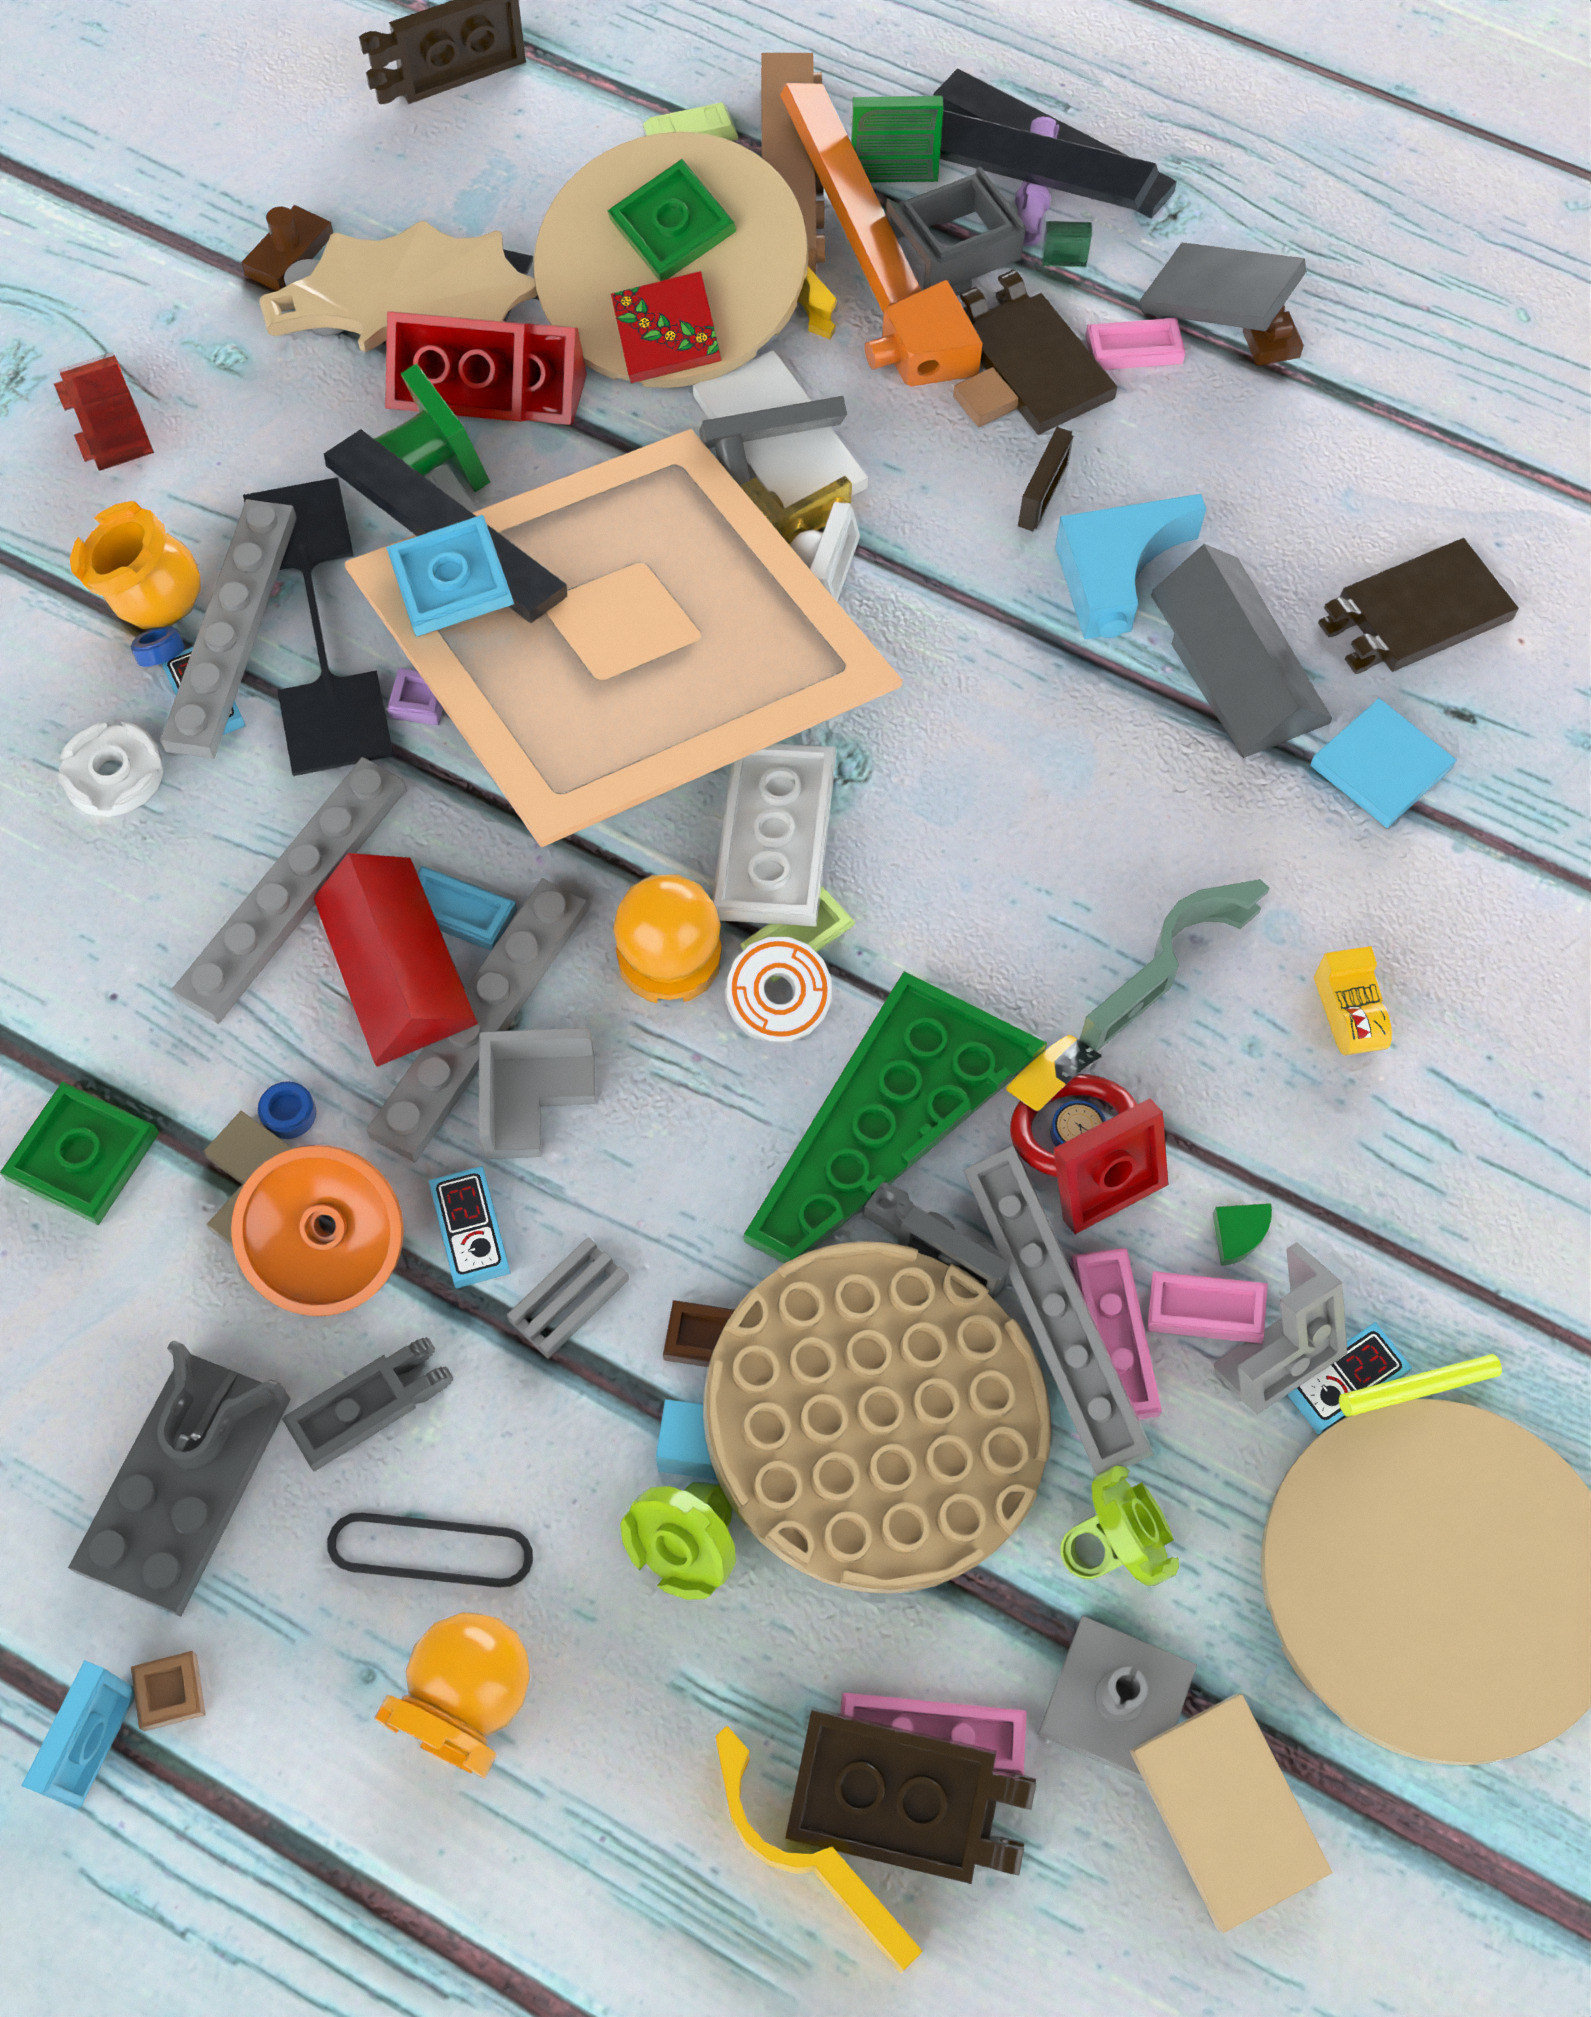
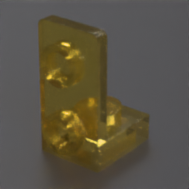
M846 476L784 508L778 495L773 491L768 492L756 477L740 485L789 545L801 532L818 530L827 524L834 502L851 504L852 483Z

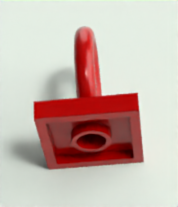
M1090 1074L1076 1075L1047 1104L1068 1096H1091L1110 1104L1118 1115L1055 1147L1054 1154L1042 1148L1033 1137L1032 1123L1039 1111H1035L1022 1101H1019L1013 1111L1010 1122V1137L1019 1156L1037 1171L1057 1177L1063 1221L1074 1234L1087 1229L1169 1185L1163 1111L1151 1098L1137 1104L1134 1097L1119 1084L1104 1077Z

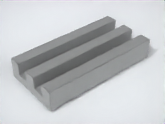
M587 1237L507 1314L508 1321L549 1359L629 1280V1275L621 1266H616L612 1258L605 1251L602 1253L597 1248L596 1243L590 1237ZM590 1259L592 1263L538 1316L528 1323L526 1320ZM602 1272L609 1276L548 1337L544 1338L540 1334Z

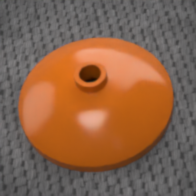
M300 1146L284 1151L267 1160L254 1171L243 1185L237 1197L232 1215L231 1237L237 1262L247 1280L255 1290L271 1303L301 1315H336L356 1308L366 1302L385 1285L392 1275L403 1246L404 1226L402 1212L389 1182L370 1162L351 1151L335 1146ZM321 1215H329L334 1219L336 1223L334 1233H327L321 1229L319 1224Z

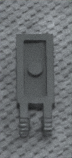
M422 1337L419 1340L417 1339L387 1358L385 1355H382L282 1418L313 1472L416 1409L415 1404L426 1402L451 1384L454 1377L446 1366L435 1368L406 1387L403 1386L397 1376L411 1371L433 1355L435 1347L429 1338Z

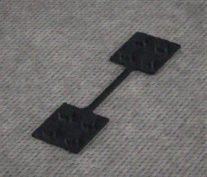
M338 477L244 494V504L247 499L291 505L297 517L279 570L294 568L303 573L321 674L312 683L277 690L292 775L298 776L357 764L362 757L372 761L394 756L377 670L345 677L336 676L329 670L313 586L312 570L321 562L354 556Z

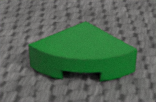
M1271 1203L1220 1206L1215 1208L1213 1220L1221 1266L1242 1261L1260 1245L1271 1223Z

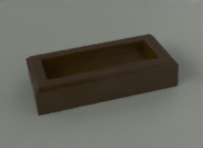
M1056 427L1022 496L1018 527L1032 532L1034 529H1037L1069 464L1074 437L1072 431Z

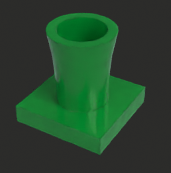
M417 363L402 372L401 376L420 413L374 439L424 477L430 471L451 459L474 492L491 483L465 428Z

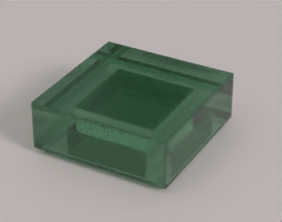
M1046 221L1041 254L1042 266L1087 267L1092 238V222Z

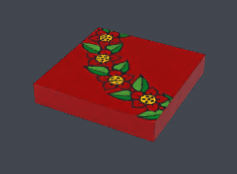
M701 271L611 293L627 372L631 383L722 361Z

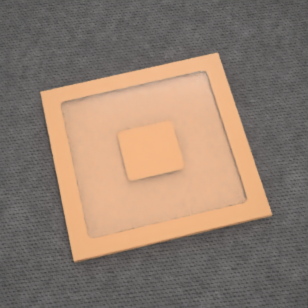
M692 429L473 512L476 516L483 515L486 524L567 584L568 597L531 624L507 606L416 637L393 570L387 546L345 561L346 570L541 848L902 687L903 680ZM413 535V536H410V537L405 538V539H403V540H400V541H397V542H395V543H392V544H390V545H393V544H396V543H399V542H402V541H405V540H408V539H411V538H414V537H417V536H416V535Z

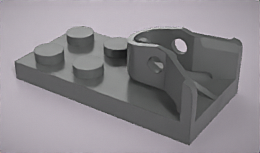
M171 1341L167 1349L173 1355L174 1368L68 1568L74 1573L181 1617L291 1398L281 1383L270 1379L262 1383L192 1355L184 1344Z

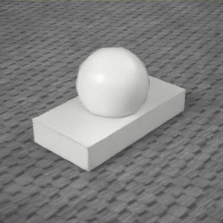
M834 502L823 533L816 530L801 532L790 544V547L836 601H838L860 538L851 504Z

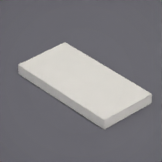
M774 350L748 361L723 376L693 385V397L709 419L811 401ZM831 427L743 442L749 475L785 526L829 507L834 502L842 501L868 489L867 475Z
M773 744L732 762L712 902L717 908L719 920L817 926L836 763V747Z

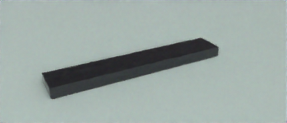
M958 68L933 94V96H943L944 111L1031 132V123L1034 119L1049 117L1056 121V125H1059L1057 139L1128 156ZM1159 172L1137 212L1152 219L1174 194L1177 181Z
M943 110L940 147L941 160L975 169L981 166L987 172L1137 211L1159 174L1157 165L1153 162Z
M362 429L324 453L327 468L416 536L477 517ZM487 524L514 602L513 605L508 607L531 624L568 597L567 584Z

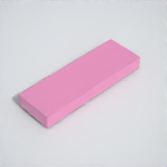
M1127 1248L1072 1255L1069 1261L1071 1271L1138 1419L1159 1417L1162 1409Z
M842 1693L840 1714L996 1750L993 1770L1024 1775L1027 1711Z

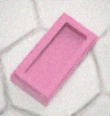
M1177 318L1087 325L1085 337L1088 351L1104 370L1183 364L1185 348Z
M1153 1271L1147 1331L1263 1344L1268 1283Z

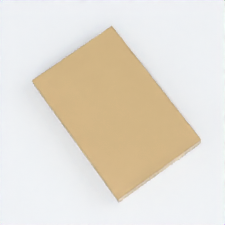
M1235 1694L1129 1750L1218 1931L1225 1933L1333 1873L1243 1694Z

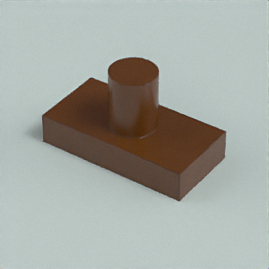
M294 205L291 209L279 206L268 211L266 221L269 233L241 262L245 276L276 291L286 287L284 281L286 270L297 261L313 259L326 245L330 235L334 233L331 221L297 205Z

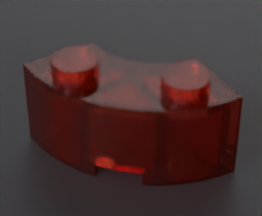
M113 352L58 369L62 381L54 383L64 411L73 408L83 431L74 434L85 462L95 460L98 470L101 471L154 453L137 407Z

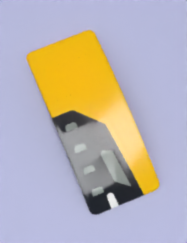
M1066 1035L1024 1068L1006 1087V1091L1033 1110L1040 1111L1069 1081L1093 1062L1100 1059L1101 1054L1074 1036Z

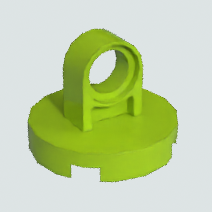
M1114 1466L1095 1476L1091 1489L1096 1514L1080 1522L1064 1535L1061 1542L1060 1555L1063 1564L1069 1572L1082 1579L1098 1578L1124 1565L1135 1579L1147 1587L1156 1586L1176 1576L1178 1572L1179 1558L1171 1557L1168 1559L1165 1545L1174 1541V1538L1160 1507L1147 1487L1142 1482L1131 1487L1125 1480L1128 1478L1130 1470L1124 1466ZM1080 1534H1093L1101 1540L1105 1548V1558L1101 1564L1096 1566L1088 1565L1080 1559L1076 1551V1540Z
M692 1482L684 1490L671 1486L651 1487L632 1502L630 1510L622 1518L620 1523L622 1543L632 1563L639 1571L647 1564L654 1573L663 1578L657 1587L664 1592L685 1600L706 1599L712 1595L716 1588L726 1582L736 1564L735 1544L728 1531L733 1508L719 1484Z

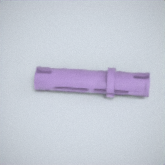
M1038 117L1032 121L1030 131L1057 138L1059 125H1056V121L1052 118ZM1025 181L1022 182L1021 187L1016 192L1015 205L1018 208L1017 215L1026 226L1023 246H1034L1041 241L1044 213L1049 209L1051 195L1048 187Z

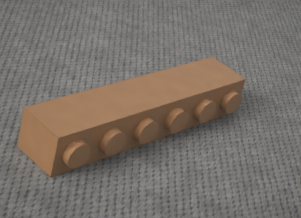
M761 53L762 158L782 176L799 204L808 240V266L816 274V263H825V234H816V229H824L825 204L824 201H816V196H824V187L780 94L786 83L822 84V72H814L813 53Z

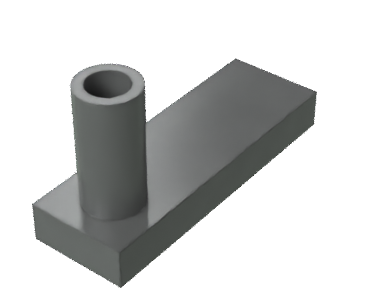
M844 396L703 420L699 429L700 438L707 448L715 447L717 460L748 497H751L753 491L743 442L841 425L847 416Z

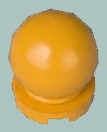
M134 501L115 504L94 517L100 525L90 533L85 542L79 537L75 540L70 555L71 572L90 592L102 595L118 618L142 629H153L172 626L191 613L201 591V578L197 562L190 550L181 541L166 533L165 525L151 510L141 508Z
M679 874L651 875L631 886L618 906L613 931L617 944L616 955L621 978L633 993L649 1002L658 1003L657 998L665 1000L683 998V1002L691 1001L708 990L719 974L722 945L719 937L721 923L716 906L700 884Z
M462 1612L434 1623L413 1647L405 1671L408 1695L402 1696L401 1699L386 1695L374 1719L394 1733H398L401 1730L421 1740L420 1748L470 1774L473 1771L485 1779L497 1757V1754L486 1746L488 1743L486 1736L507 1727L523 1707L530 1681L528 1655L517 1632L501 1619L478 1613Z

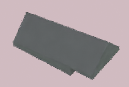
M1203 544L1152 590L1151 597L1174 632L1171 645L1243 758L1331 723L1332 717L1238 557Z

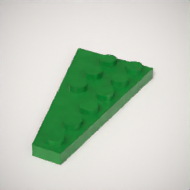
M903 971L746 1229L744 1242L784 1264L815 1250L865 1207L883 1182L889 1185L1013 1080L1035 1058L1045 1051L1047 1042Z

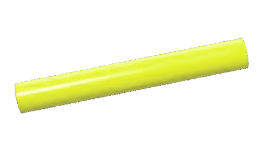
M1490 1354L1341 1394L1339 1405L1343 1414L1350 1417L1498 1377L1502 1373V1366L1498 1357Z

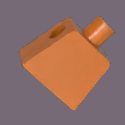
M945 280L888 306L883 315L882 337L865 342V355L872 370L894 364L904 383L912 387L968 378L979 374L983 342L948 280Z

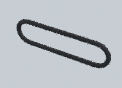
M361 1512L350 1513L340 1518L331 1528L327 1538V1551L331 1560L339 1568L357 1573L501 1588L511 1587L521 1582L529 1573L533 1563V1549L529 1540L519 1531L503 1527ZM360 1521L503 1536L515 1539L521 1544L524 1551V1562L522 1568L515 1575L502 1579L359 1564L345 1561L339 1555L336 1549V1539L344 1526Z

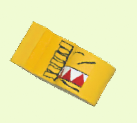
M1372 946L1325 953L1313 976L1335 1043L1341 1054L1345 1056L1386 1050L1390 1047L1392 1041L1390 1018L1382 1004L1383 999L1374 973L1377 962Z

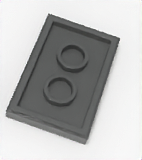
M1182 242L1140 299L1142 312L1266 331L1307 272L1305 258Z

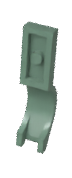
M1261 879L1198 890L1179 900L1164 920L1153 960L1086 1016L1080 1040L1097 1052L1171 989L1179 967V963L1172 950V938L1185 927L1201 922L1226 923L1241 929L1260 913L1261 907L1256 903L1268 893L1270 888Z

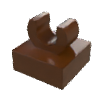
M1284 305L1266 331L1243 328V335L1257 366L1301 357L1304 344L1290 312H1284Z

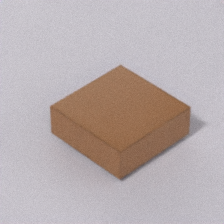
M993 367L954 385L953 397L978 428L1017 409L1018 396Z
M193 1651L131 1666L139 1729L148 1731L206 1715L197 1654Z

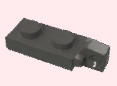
M883 1182L867 1202L864 1217L898 1237V1245L918 1249V1253L932 1257L944 1264L950 1265L952 1263L988 1288L990 1290L988 1294L996 1300L1004 1288L1011 1264L1002 1260V1255L994 1247L981 1241L973 1242L957 1232L947 1218L936 1212L926 1213L913 1205V1202L909 1200L907 1192Z

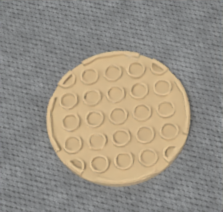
M668 132L639 137L605 151L577 171L556 195L547 210L535 245L534 278L536 291L550 325L578 328L585 365L596 372L614 380L621 378L630 381L611 293L659 282L657 277L612 223L607 210L681 159L685 161L735 222L736 232L669 278L701 271L722 361L639 381L638 383H642L643 387L672 388L694 385L723 376L756 356V351L765 345L773 335L778 336L797 307V299L804 279L807 276L809 259L808 240L799 204L788 184L767 161L746 147L725 138L695 132Z
M866 1241L826 1246L786 1262L777 1271L766 1277L745 1296L723 1328L711 1356L703 1394L705 1440L711 1464L720 1487L744 1525L765 1547L800 1572L840 1588L866 1593L892 1594L934 1587L957 1578L984 1561L1016 1531L1027 1516L1038 1495L1036 1492L1050 1452L1051 1414L1047 1387L1039 1361L1015 1318L1010 1319L1003 1308L988 1294L990 1290L972 1275L952 1263L950 1265L944 1264L932 1257L918 1253V1249L898 1244Z
M1413 1399L1347 1417L1320 1434L1302 1452L1287 1471L1268 1511L1261 1548V1580L1267 1611L1270 1610L1273 1624L1283 1645L1281 1647L1282 1651L1310 1692L1313 1691L1330 1710L1338 1715L1342 1723L1367 1740L1392 1752L1436 1764L1465 1766L1489 1764L1537 1749L1560 1736L1591 1707V1492L1573 1468L1558 1453L1531 1432L1495 1413L1468 1404L1433 1399Z

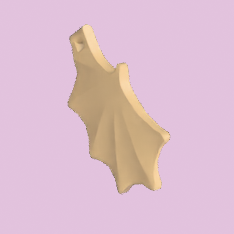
M420 221L398 235L379 241L356 239L340 233L331 234L322 258L310 276L295 281L276 292L261 296L259 303L267 331L272 336L306 329L337 328L360 334L358 339L360 350L368 352L387 340V311L503 321L509 310L521 302L535 298L538 294L535 278L518 272L505 258L501 231L496 230L480 237L454 238L438 231L426 221ZM295 309V311L283 314L281 313L282 311Z

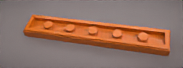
M786 83L780 96L877 302L884 313L888 306L922 290L824 85Z

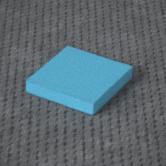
M483 515L386 547L416 637L514 604Z
M1378 698L1313 756L1310 766L1388 829L1452 770L1457 759Z
M84 1660L21 1786L77 1810L79 1807H82L135 1698L133 1686L105 1668Z

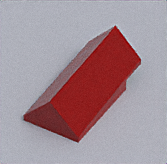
M387 311L385 409L420 412L401 376L402 372L417 363L455 416L573 425L587 376L578 328Z
M347 853L315 895L314 901L375 1065L379 1067L473 1027L478 1022L411 858Z

